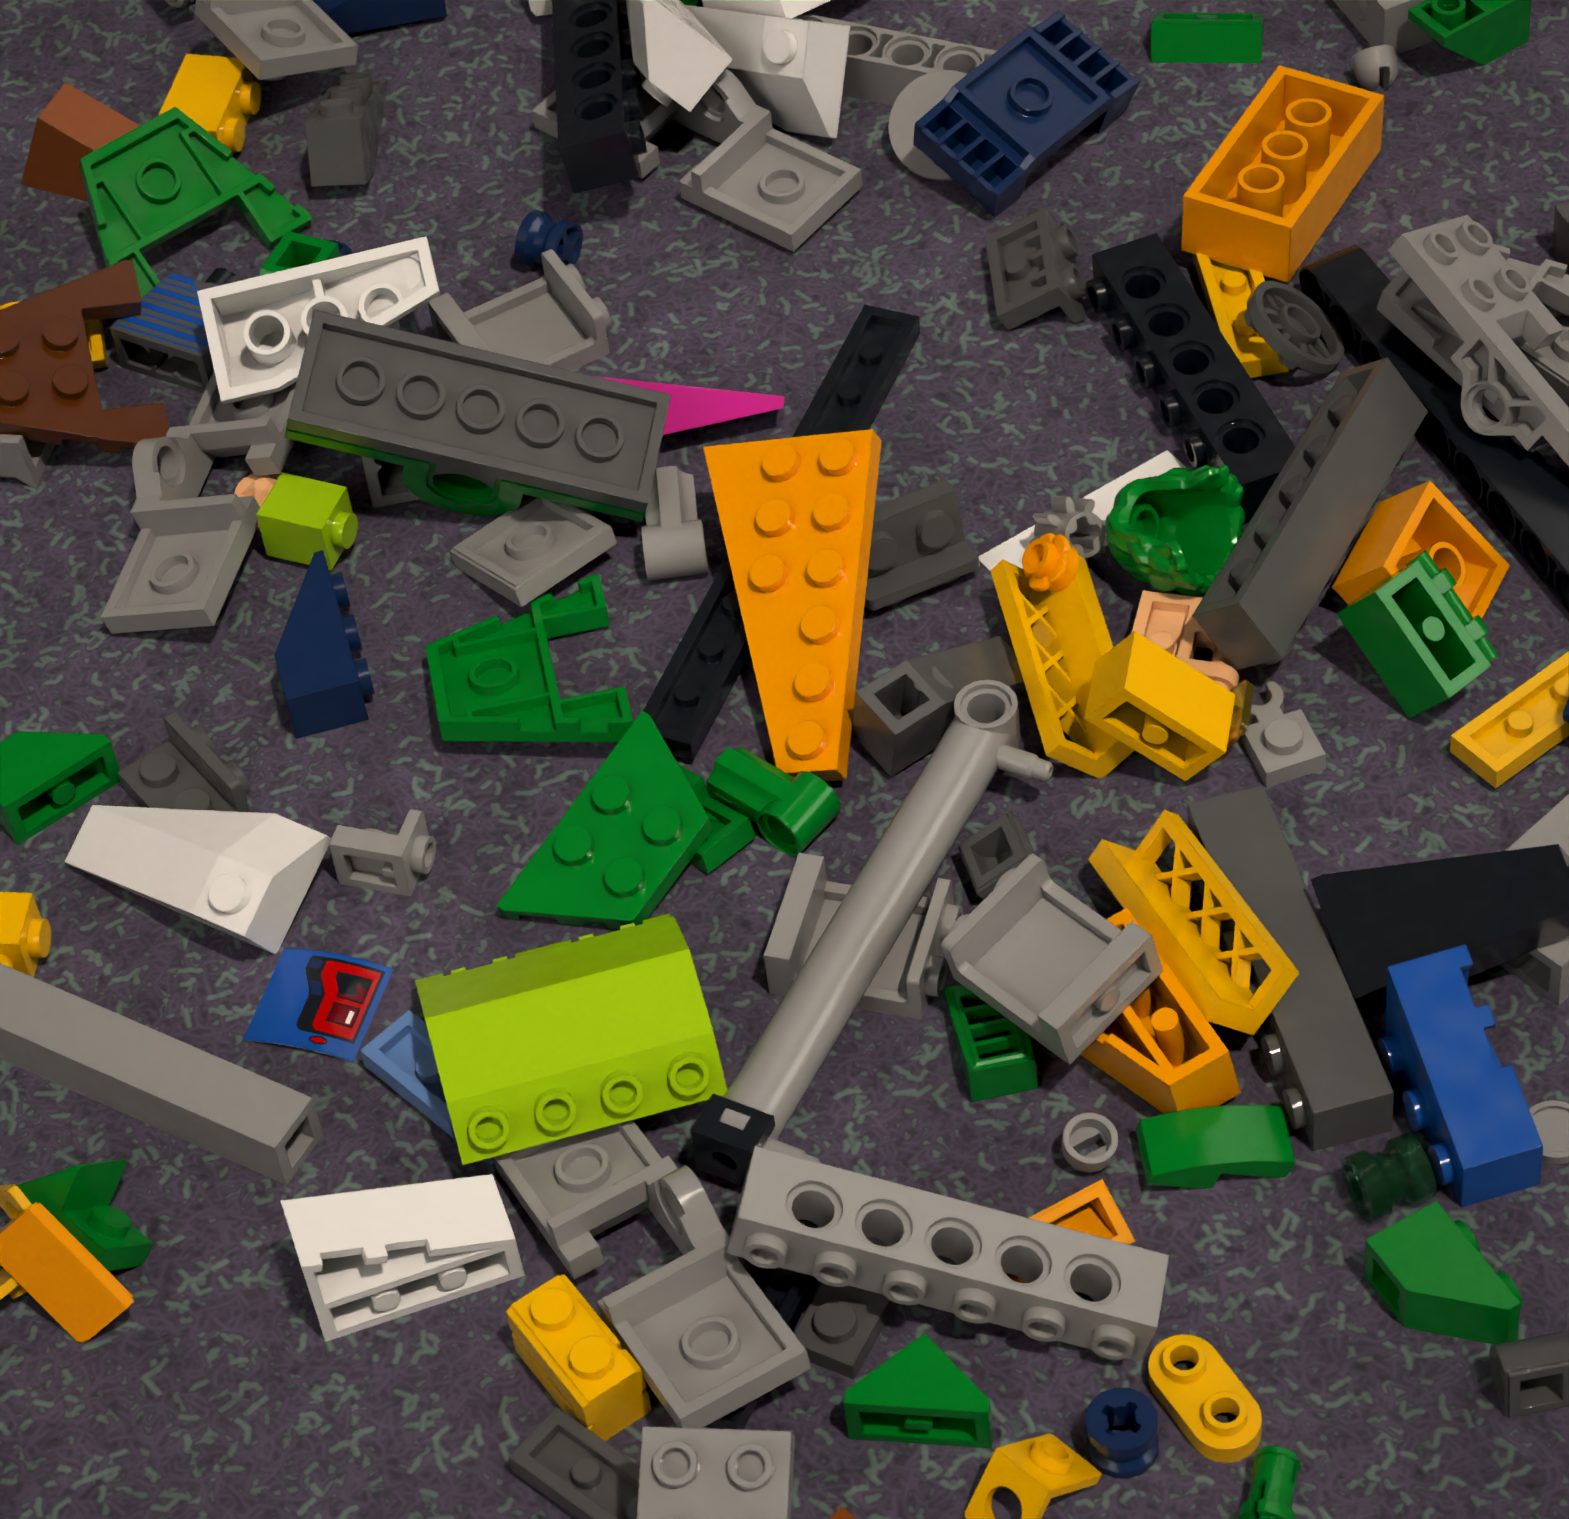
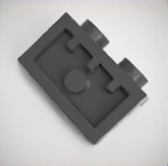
M1046 207L985 237L998 319L1008 331L1058 306L1062 308L1074 324L1086 319L1082 297L1088 294L1087 285L1076 263V257L1081 255V248L1075 233L1068 224L1065 223L1060 226Z
M947 479L875 506L865 605L869 610L874 611L882 607L894 606L905 598L938 585L952 583L960 576L980 568L978 554L965 540L956 490Z
M175 712L163 718L169 741L117 772L122 787L140 807L250 812L245 795L251 792V788L241 769L231 760L224 764L217 757L215 747L205 731L199 725L190 728Z

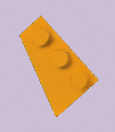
M1127 907L1106 919L1120 930H1123L1131 921L1140 926ZM1156 949L1163 972L1080 1055L1163 1114L1187 1109L1220 1106L1241 1093L1229 1050Z

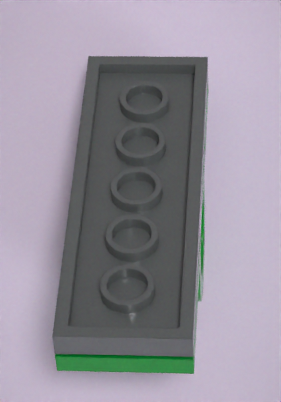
M314 309L287 419L285 438L402 465L404 470L401 482L404 483L410 492L430 504L458 513L479 516L502 515L507 511L519 509L523 494L642 522L649 503L671 394Z

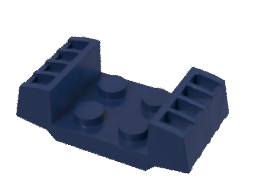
M1058 10L1037 26L1027 27L953 85L946 96L915 123L913 145L947 173L953 181L965 189L972 198L983 205L990 214L996 217L1021 198L1028 174L1088 126L1092 131L1100 134L1126 111L1140 84V80L1128 73L1120 66L1117 60H1113L1101 49L1102 47L1099 44H1095L1080 28L1074 26Z

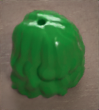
M1222 464L1220 467L1205 465L1194 471L1186 468H1172L1159 476L1136 479L1119 490L1114 499V508L1106 516V540L1111 554L1119 565L1133 577L1151 584L1158 590L1178 591L1185 595L1197 597L1205 595L1243 534L1242 526L1245 522V511L1239 505L1244 492L1242 485L1238 483L1235 475L1229 473V468L1225 464Z

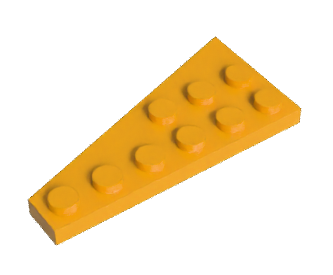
M873 429L703 447L776 768L792 777H795L801 771H807L817 775L824 781L847 779L882 440Z

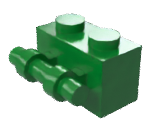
M1426 550L1405 564L1406 567L1378 582L1337 613V616L1409 719L1452 697L1491 666L1489 662L1499 655L1485 636L1490 630L1479 615L1472 617L1452 588L1457 584L1446 567L1440 570Z

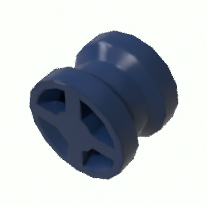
M539 210L531 211L519 227L515 240V257L518 263L533 268L540 264L543 265L541 253L553 249L565 266L570 263L575 265L582 250V228L576 222L567 219L555 222L548 213Z
M1112 1388L1101 1392L1091 1401L1086 1410L1085 1427L1087 1454L1092 1465L1102 1474L1116 1479H1130L1145 1473L1153 1466L1159 1454L1158 1413L1153 1402L1142 1392L1131 1388ZM1130 1425L1126 1431L1113 1432L1109 1429L1113 1426Z

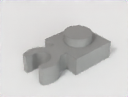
M1270 681L1266 683V699L1268 703L1264 705L1250 703L1243 691L1235 692V714L1239 722L1244 725V727H1241L1242 744L1266 788L1326 769V753L1302 709L1283 714L1284 694L1276 682Z

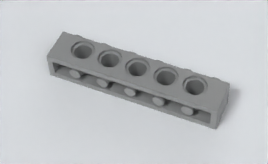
M758 1146L754 1147L746 1172L726 1252L727 1254L745 1258L749 1263L761 1268L773 1269L780 1267L814 1276L818 1281L829 1286H852L883 1294L887 1299L898 1304H920L951 1312L966 1322L977 1324L989 1322L1023 1331L1028 1337L1038 1341H1061L1091 1349L1097 1355L1106 1359H1129L1136 1361L1142 1360L1158 1327L1169 1255ZM798 1220L811 1221L819 1228L807 1227ZM867 1238L879 1239L888 1246L876 1245ZM936 1256L948 1257L957 1265L947 1264ZM1006 1274L1016 1275L1026 1283L1013 1281ZM1075 1292L1084 1293L1090 1296L1095 1302L1084 1300L1081 1297H1079Z

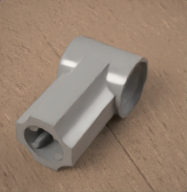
M677 466L656 468L649 503L644 514L646 526H641L647 579L650 581L708 574L702 519L698 520L693 474L684 473Z

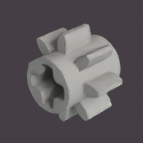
M1055 495L1051 497L1052 509L1045 511L1043 514H1033L1032 517L1036 524L1034 538L1030 543L1046 533H1053L1055 536L1062 534L1068 539L1069 544L1077 549L1079 555L1085 558L1088 566L1087 558L1097 553L1105 554L1106 548L1103 546L1106 520H1101L1096 514L1092 513L1095 501L1092 499L1076 498L1073 501L1069 496Z

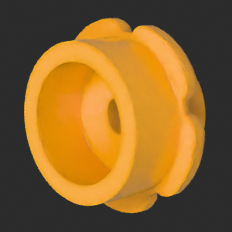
M1046 533L1040 538L1033 540L1027 546L1022 558V567L1024 569V576L1029 580L1031 589L1038 592L1047 589L1052 592H1059L1068 587L1075 578L1079 568V553L1075 547L1069 544L1068 539L1064 535L1057 534L1055 536L1053 533Z

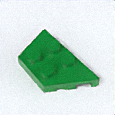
M641 711L496 906L503 916L512 920H521L522 915L556 918L559 924L574 926L601 923L611 929H620V926L635 923V926L640 925L642 920L648 919L713 831L714 827L649 714Z

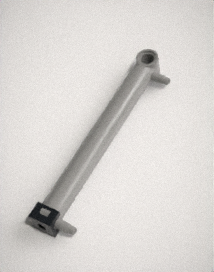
M986 679L974 681L964 686L957 693L954 701V719L723 1097L714 1093L711 1095L690 1131L699 1170L743 1186L755 1146L820 1163L818 1158L806 1154L800 1148L778 1141V1138L998 769L1027 779L1035 778L1041 781L1049 780L1052 775L1053 765L1051 762L1040 759L1036 754L1020 749L1018 701L1015 692L1010 686L1000 681Z

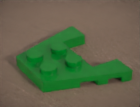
M176 106L80 158L79 162L80 174L105 265L109 267L124 260H133L141 298L160 282L142 254L234 203L238 205L268 249L277 245L287 231L298 233L309 227L313 219L299 204L296 206L292 205L274 190L275 185L260 173L257 175L253 174L234 159L229 148Z
M599 574L577 581L579 591L555 601L553 595L548 593L530 601L532 611L501 624L500 619L494 616L425 645L443 741H620L633 723L625 686L561 699L558 693L548 645L549 638L610 626Z

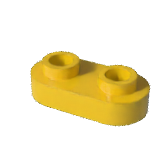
M1181 1334L1161 1341L1151 1352L1148 1362L1149 1385L1154 1396L1194 1448L1204 1457L1221 1463L1236 1462L1248 1457L1259 1445L1262 1435V1415L1256 1400L1215 1348L1206 1340L1194 1335ZM1183 1360L1195 1364L1189 1370H1180L1173 1365ZM1226 1412L1235 1415L1237 1418L1232 1422L1223 1423L1215 1420L1214 1416Z

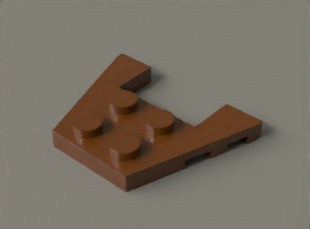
M133 260L121 261L0 310V434L22 435L27 440L62 445L63 439L97 444L98 451L120 454L121 448L134 449L140 440L166 436L169 426L164 403L102 409L84 321L141 315L142 301Z

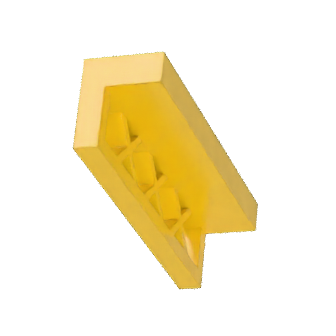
M1079 555L1077 574L1070 585L1064 590L1052 592L1047 589L1038 592L1029 586V580L1024 576V569L1002 559L990 572L1046 756L1098 779L1104 778L1135 750L1084 719L1095 661L1114 647L1086 560ZM1023 594L1029 596L1030 602L1025 598ZM1063 731L1072 739V741L1065 739Z
M1164 809L1136 850L1102 839L1088 858L1089 862L1124 909L1127 907L1141 928L1152 935L1156 949L1207 1021L1254 1036L1300 972L1179 814ZM1173 840L1175 843L1173 871L1162 873L1155 862L1170 841ZM1203 879L1205 882L1203 910L1192 912L1189 909L1191 882ZM1233 919L1235 922L1233 950L1222 952L1219 949L1221 921ZM1263 959L1271 969V972L1253 994L1250 990L1252 961Z

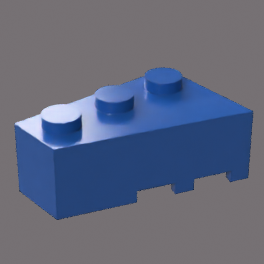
M1466 944L1387 967L1385 1037L1378 1038L1377 1040L1379 1057L1389 1078L1399 1076L1405 1089L1402 1094L1403 1105L1412 1129L1414 1131L1424 1129L1431 1143L1428 1147V1155L1433 1174L1439 1185H1451L1461 1208L1540 1185L1543 1144L1512 1065L1502 1066L1485 1030L1495 1028L1496 1026L1489 1004L1475 1007L1469 992L1468 973L1469 968L1473 966V961Z

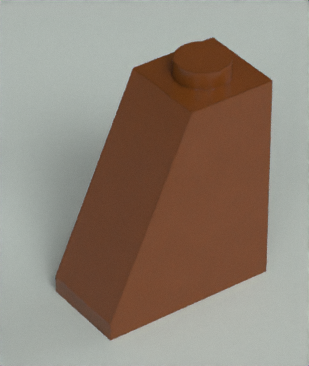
M65 82L37 117L21 183L31 188L88 202L79 170L80 158L140 125Z

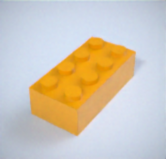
M1279 65L1183 195L1181 250L1195 255L1200 253L1209 256L1211 260L1249 271V268L1260 271L1264 277L1289 283L1380 152L1385 95Z

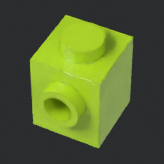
M281 472L256 513L268 556L310 565L314 552L323 550L328 570L333 569L343 550L352 546L358 531V518L352 511L347 487Z

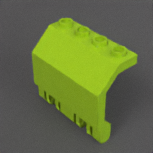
M668 913L642 920V924L635 926V923L620 926L618 931L595 937L592 933L578 937L579 941L571 942V939L516 953L515 958L507 959V956L493 959L492 964L469 970L463 967L451 970L450 975L444 976L443 973L415 980L462 1165L709 1100L713 1093L724 1096L727 1086L714 1031L690 949L674 916Z

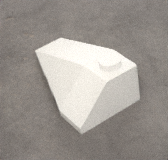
M685 5L732 58V61L725 69L732 72L739 79L756 105L771 111L772 123L788 132L837 138L850 26Z
M427 237L197 291L222 404L278 392L297 381L314 309L387 327L439 296V286Z

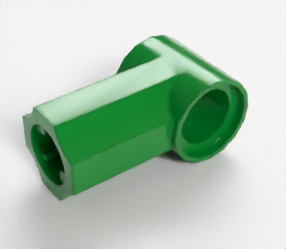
M728 747L715 760L712 773L706 781L709 796L755 822L769 844L788 856L796 857L798 853H801L841 812L839 798L833 789L817 775L801 771L795 777H792L742 747L737 750Z

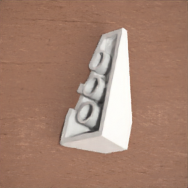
M626 0L633 63L647 78L641 86L666 107L675 100L691 112L732 61V58L680 0Z
M92 805L67 855L65 863L275 955L280 949L319 868L331 838L275 813Z

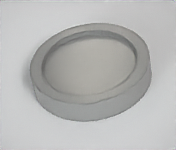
M1550 1100L1532 1106L1529 1110L1543 1144L1542 1162L1550 1164L1568 1163L1569 1103Z

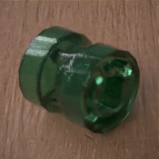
M1408 1132L1389 1139L1382 1153L1378 1151L1372 1154L1361 1150L1342 1159L1341 1168L1347 1191L1366 1222L1372 1223L1389 1216L1394 1206L1400 1204L1401 1200L1415 1206L1436 1196L1435 1176L1428 1157L1419 1141Z

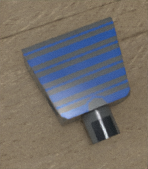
M216 268L205 282L176 273L167 275L141 298V315L120 317L110 327L121 368L204 393L213 374L214 367L197 291L240 281V279L233 272L225 268Z

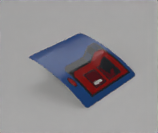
M284 948L242 1041L298 1047L354 1062L393 969L341 954Z

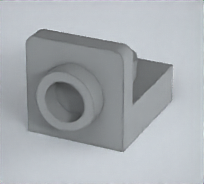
M415 809L409 810L398 835L388 834L373 828L359 829L337 825L329 843L339 884L405 896L412 895L421 873L428 874L430 872L436 854V841L433 836H429L424 811Z

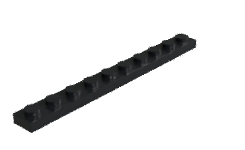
M864 305L793 437L870 429L920 335L919 316ZM728 556L643 710L651 716L673 756L692 761L695 759L750 655Z

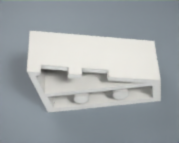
M493 1174L281 1200L325 1342L525 1276L516 1238Z

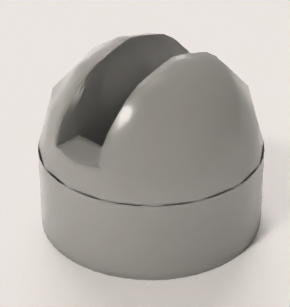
M1373 46L1359 51L1351 57L1350 61L1354 76L1359 85L1366 90L1376 91L1379 82L1384 90L1390 88L1395 83L1398 75V61L1393 46Z
M1091 1112L1076 1115L1067 1123L1062 1136L1061 1149L1065 1160L1076 1171L1090 1174L1103 1170L1111 1163L1118 1146V1133L1113 1123L1103 1115ZM1100 1138L1105 1144L1085 1156L1078 1153L1093 1145Z

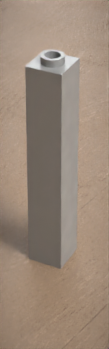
M0 963V1059L285 1185L289 1183L322 1138L323 1132L312 1097Z

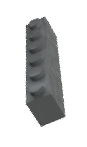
M1388 357L1341 372L1192 615L1235 670L1259 664L1273 665L1284 659L1291 652L1295 644L1293 639L1306 617L1313 613L1319 605V595L1331 575L1342 566L1345 551L1355 534L1366 525L1368 521L1367 514L1378 495L1390 484L1392 480L1391 473L1403 453L1415 442L1414 434L1428 411Z
M1263 784L1187 803L1189 829L1300 972L1263 1022L1262 1026L1266 1035L1261 1036L1262 1051L1270 1074L1273 1076L1282 1073L1287 1089H1283V1102L1291 1127L1294 1130L1304 1128L1313 1152L1391 1132L1394 1092ZM1204 881L1199 882V892L1202 905L1204 898ZM1233 919L1222 920L1221 925L1224 931L1220 932L1221 951L1224 952L1233 950L1235 922ZM1263 959L1252 961L1250 990L1253 994L1271 972V969Z

